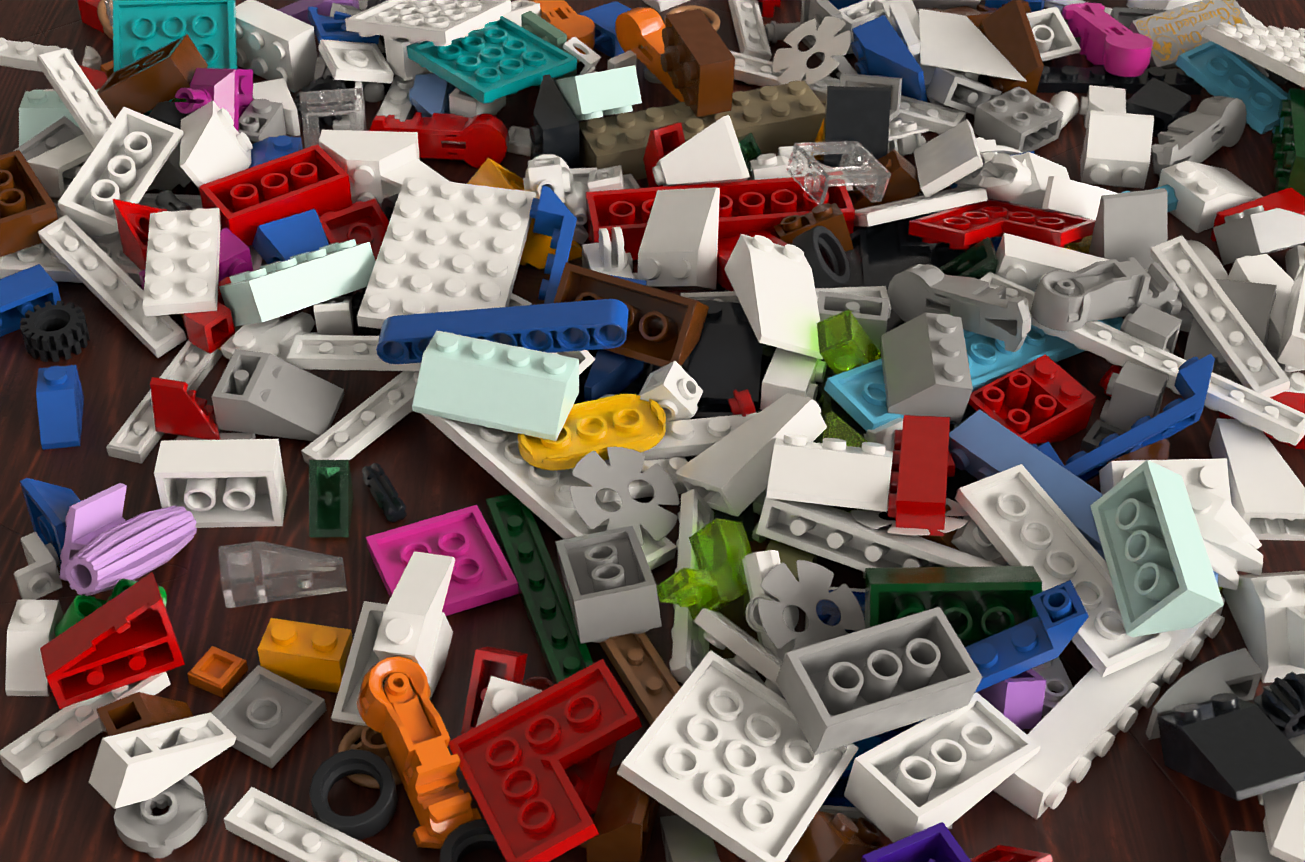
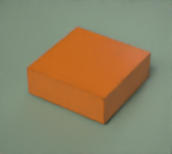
M211 646L187 673L189 683L224 698L247 672V661Z

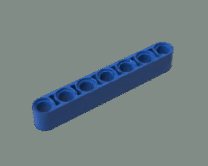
M601 299L391 316L385 319L382 324L376 350L379 358L389 364L421 363L423 353L436 331L449 332L547 353L616 348L624 344L626 340L629 310L627 305L617 299Z

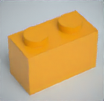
M271 618L257 649L260 665L302 688L338 693L353 642L352 630Z

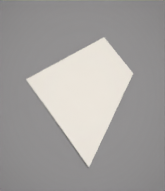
M919 9L921 65L1027 82L967 16Z

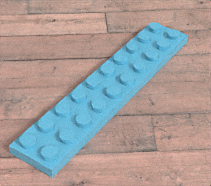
M1117 317L1098 321L1120 330L1124 319ZM1031 325V331L1027 334L1023 345L1016 352L1005 350V341L963 330L973 387L972 392L1043 355H1047L1056 363L1084 352V350L1078 349L1074 344L1057 336L1048 335L1042 329ZM882 358L827 378L824 390L866 431L880 427L898 417L903 419L904 415L888 413Z

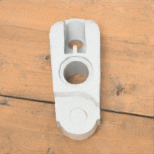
M985 152L980 153L983 162L982 167L955 182L959 188H984L989 199L1012 201L1019 197L1027 187L1031 172L1028 167L1006 153Z

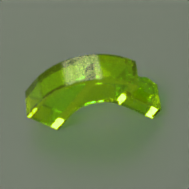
M716 518L689 537L699 570L682 568L656 586L660 602L688 607L692 620H695L702 608L718 612L741 597L748 590L742 560L746 555L752 553L742 522Z

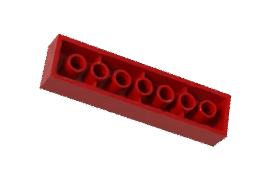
M841 174L586 192V227L590 244L599 243V229L607 228L610 241H612V227L619 226L623 233L624 250L626 253H631L632 260H638V252L657 190L720 188L718 240L760 230H766L779 238L773 226L780 224L788 216H802L812 212L814 207L825 203H836L844 215L849 234L853 233L855 210Z

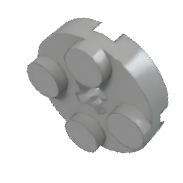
M189 774L152 799L116 808L114 814L115 826L121 840L134 850L148 852L153 858L167 857L174 849L189 842L196 836L208 819L202 787ZM170 806L166 814L153 816V808L164 809Z

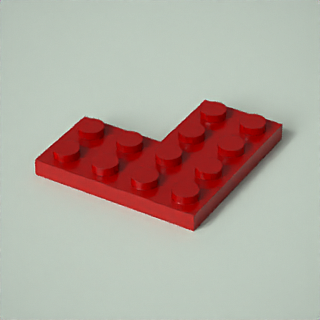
M988 198L986 201L951 208L909 221V235L922 237V241L925 243H949L950 248L958 250L969 249L970 245L974 243L989 242V238L1002 237L1004 233L1064 248L1065 244L1082 242L1083 238L1093 235L1096 220Z
M601 659L449 741L448 746L453 755L458 754L460 759L459 768L506 862H549L599 834L564 770L643 726L608 666Z

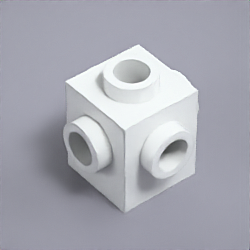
M560 157L529 160V177L523 178L524 191L536 192V198L540 199L542 187L546 186L545 184H550L547 187H550L559 199L566 203L564 193L571 192L569 173H562Z
M673 361L650 373L639 395L640 400L649 402V399L657 402L665 412L666 422L691 419L698 410L697 404L703 390L676 361Z

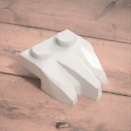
M301 312L287 320L277 317L262 323L243 325L220 348L224 357L229 360L235 349L270 353L287 361L286 358L296 335L322 334L311 332L316 322L311 314Z
M1188 483L1186 491L1212 570L1218 573V587L1237 591L1239 575L1236 571L1256 575L1262 574L1263 554L1256 550L1262 544L1228 500Z

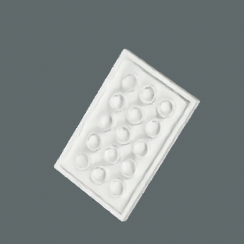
M405 177L357 314L358 326L381 329L385 319L398 315L508 307L532 220L529 214L533 198H536V192Z

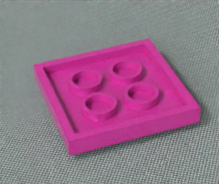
M477 505L366 537L367 548L390 598L414 551L455 558L442 609L445 616L519 594L518 582Z

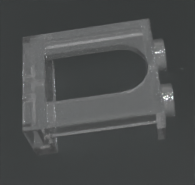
M362 88L299 92L305 148L316 144L319 145L320 130L318 117L349 114L351 130L366 131Z
M858 141L795 143L786 172L818 205L823 204L829 186L854 185L870 202H882L891 177V173ZM843 154L838 167L826 166L818 162L814 156Z

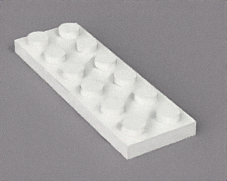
M1022 464L958 489L955 499L1010 566L1034 567L1042 581V592L1071 580L1089 616L1071 640L1101 677L1107 676L1168 647L1172 638L1167 632L1137 637L1126 635L1106 561Z

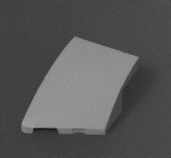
M1215 279L1266 347L1269 339L1270 313L1276 298L1277 285ZM1193 316L1184 360H1189L1193 357L1201 359L1211 353L1219 363L1226 362Z

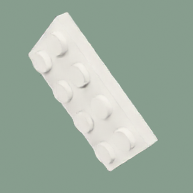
M219 208L150 213L143 295L145 317L217 311L221 230Z

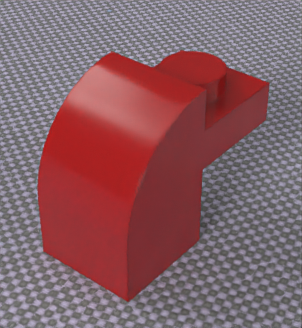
M228 276L218 282L217 311L182 314L188 340L209 354L220 348L235 334L231 309L225 306L219 289L220 286L231 283Z

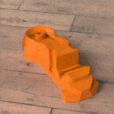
M528 0L540 3L541 18L567 34V41L576 37L593 50L595 44V24L590 18L578 15L565 0ZM574 47L580 53L585 54L581 49Z
M637 7L620 14L616 19L615 30L623 51L627 52L630 50L637 54L636 59L638 58L680 102H684L683 95L679 89L674 88L671 77L667 72L663 71L661 66V54H664L662 29L665 28L661 16L656 10L648 7Z
M400 656L388 657L373 665L364 675L357 699L358 712L366 725L383 736L420 823V827L415 828L413 833L417 847L441 849L447 836L458 826L481 819L477 808H471L472 797L470 793H464L463 789H459V779L456 772L460 759L458 754L451 755L447 748L450 736L440 714L430 701L431 690L424 670L411 659Z

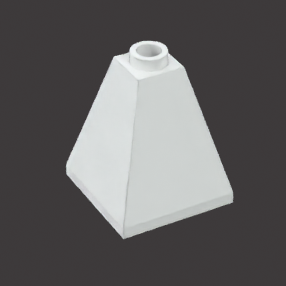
M729 115L723 116L661 158L656 163V166L652 167L658 186L662 184L663 186L741 182L746 181L750 177Z

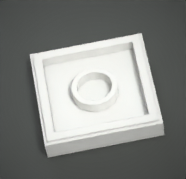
M320 40L318 50L335 80L392 83L394 73L377 44Z

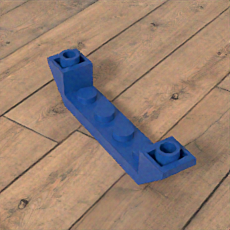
M543 186L540 199L533 198L529 216L535 219L533 232L552 236L550 248L556 249L555 255L548 253L544 273L549 274L550 279H542L538 297L539 300H544V304H550L554 302L565 263H568L577 218L550 187Z
M1210 353L1201 359L1193 357L1184 362L1178 369L1174 384L1183 399L1178 398L1164 407L1161 414L1153 418L1149 415L1140 418L1131 426V430L1120 436L1118 433L1107 436L1098 444V448L1089 453L1080 451L1066 461L1065 466L1049 442L1040 446L1036 444L1032 446L1084 482H1087L1098 476L1099 470L1106 466L1107 462L1168 438L1198 422L1204 408L1215 358Z
M1071 580L1030 597L1038 615L1037 617L965 647L983 677L975 693L1051 661L1061 654L1089 617Z

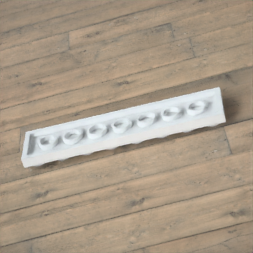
M421 413L563 539L606 531L609 519L602 522L596 528L590 529L578 515L571 499L570 486L590 487V485L572 475L574 468L551 471L530 465L522 458L519 452L518 433ZM596 495L598 506L607 512H615L622 505L621 500L602 503ZM640 525L644 545L641 547L650 570L673 559L677 546L666 537L655 541Z

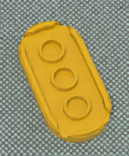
M619 394L573 404L556 441L518 433V448L522 458L534 467L551 471L575 468L576 464L592 451H596L604 461L609 460L607 447H623L638 452H644L653 448L665 435L666 416L663 408L657 402L649 399V402L640 400V395Z

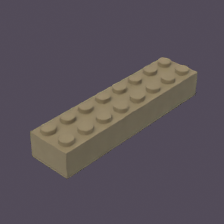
M804 80L791 81L788 84L777 86H764L761 89L745 92H734L732 95L731 111L698 118L690 106H686L685 102H678L675 105L659 108L651 107L638 112L620 113L606 118H594L579 122L580 160L585 168H597V170L621 165L623 175L632 174L635 180L647 178L643 157L651 130L681 122L686 142L726 115L730 116L744 159L762 154L776 153L779 147L812 146L825 117V106Z

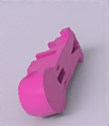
M1085 2L1063 7L1062 17L1068 19V26L1074 38L1081 37V50L1079 53L1087 55V60L1094 65H1104L1107 72L1117 76L1136 77L1144 74L1150 62L1153 46L1152 39L1142 34L1133 33L1104 11L1105 6L1101 3Z

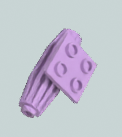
M118 483L70 506L66 515L65 523L67 527L64 547L60 554L62 562L59 578L68 581L72 590L75 589L77 594H85L86 596L114 589L116 583L123 578L136 580L167 563L194 538L197 532V528H195L197 523L192 516L193 514L185 510V507H177L175 505L144 512L126 521L122 514L127 485Z

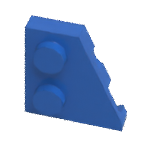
M308 7L307 17L311 26H314V33L319 43L320 40L379 44V35L361 37L358 32L346 31L345 19L352 15L335 11L334 17L317 14V7Z

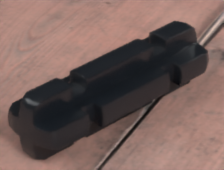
M373 463L370 466L363 467V480L370 488L369 490L379 507L384 510L383 513L387 520L392 523L399 519L403 520L407 515L405 511L406 506L402 499L398 497L399 494L388 476L384 475L385 472L381 465Z

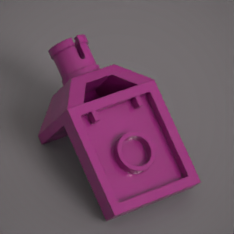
M196 68L190 88H180L175 95V98H185L186 102H175V106L179 112L190 114L213 100L219 109L224 108L230 114L234 123L233 126L239 132V118L253 101V70Z

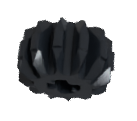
M1290 672L1283 679L1276 677L1274 683L1270 686H1264V692L1253 700L1255 705L1263 711L1287 739L1305 734V673L1295 674Z

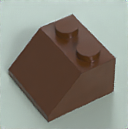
M621 764L609 769L593 819L599 834L580 844V847L587 849V862H645L661 803L617 774Z

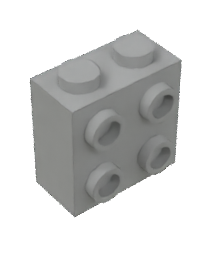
M1018 86L977 106L973 131L985 140L995 139L996 145L1011 147L1023 153L1035 151L1059 138L1063 112L1053 107L1050 103L1029 93L1028 90Z

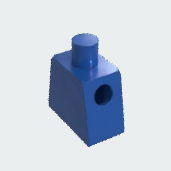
M611 2L578 14L590 18L595 24L594 48L611 58L624 53L617 39L615 23L620 14L632 9L619 2Z
M315 209L259 225L252 245L263 260L270 264L288 260L290 257L301 253L319 250L320 247L329 245L318 214Z

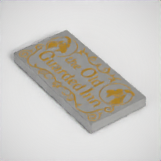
M1201 0L1133 20L1129 27L1133 33L1142 34L1152 39L1153 46L1149 62L1150 66L1169 69L1177 66L1175 63L1179 55L1210 41L1201 36L1205 25L1218 26L1220 22L1234 27L1236 23L1250 28L1251 25L1236 0Z

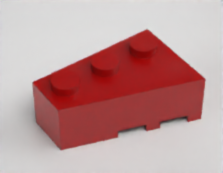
M153 572L40 648L46 678L59 709L185 665Z

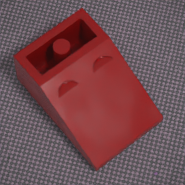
M1043 355L972 392L968 404L976 411L980 409L1029 444L1061 442L1085 429L1096 397L1047 355Z

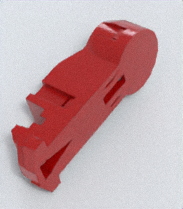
M416 112L412 120L406 119L405 122L395 119V115H388L386 118L385 116H375L369 131L418 132L420 158L464 160L472 167L478 169L487 158L500 164L506 156L510 141L508 130L502 120L491 114H480L468 118L455 114L433 113L432 117H422L421 112Z

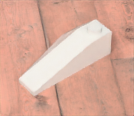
M1305 734L1288 739L1305 757ZM1305 781L1259 794V804L1264 805L1266 813L1263 825L1269 854L1287 862H1305Z

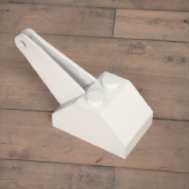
M321 130L319 146L349 175L352 204L375 198L381 207L384 198L400 193L405 177L450 182L420 161L418 132Z
M1305 571L1239 575L1237 591L1224 588L1223 595L1250 655L1263 672L1261 676L1262 682H1274L1276 677L1283 679L1290 672L1295 674L1305 673Z

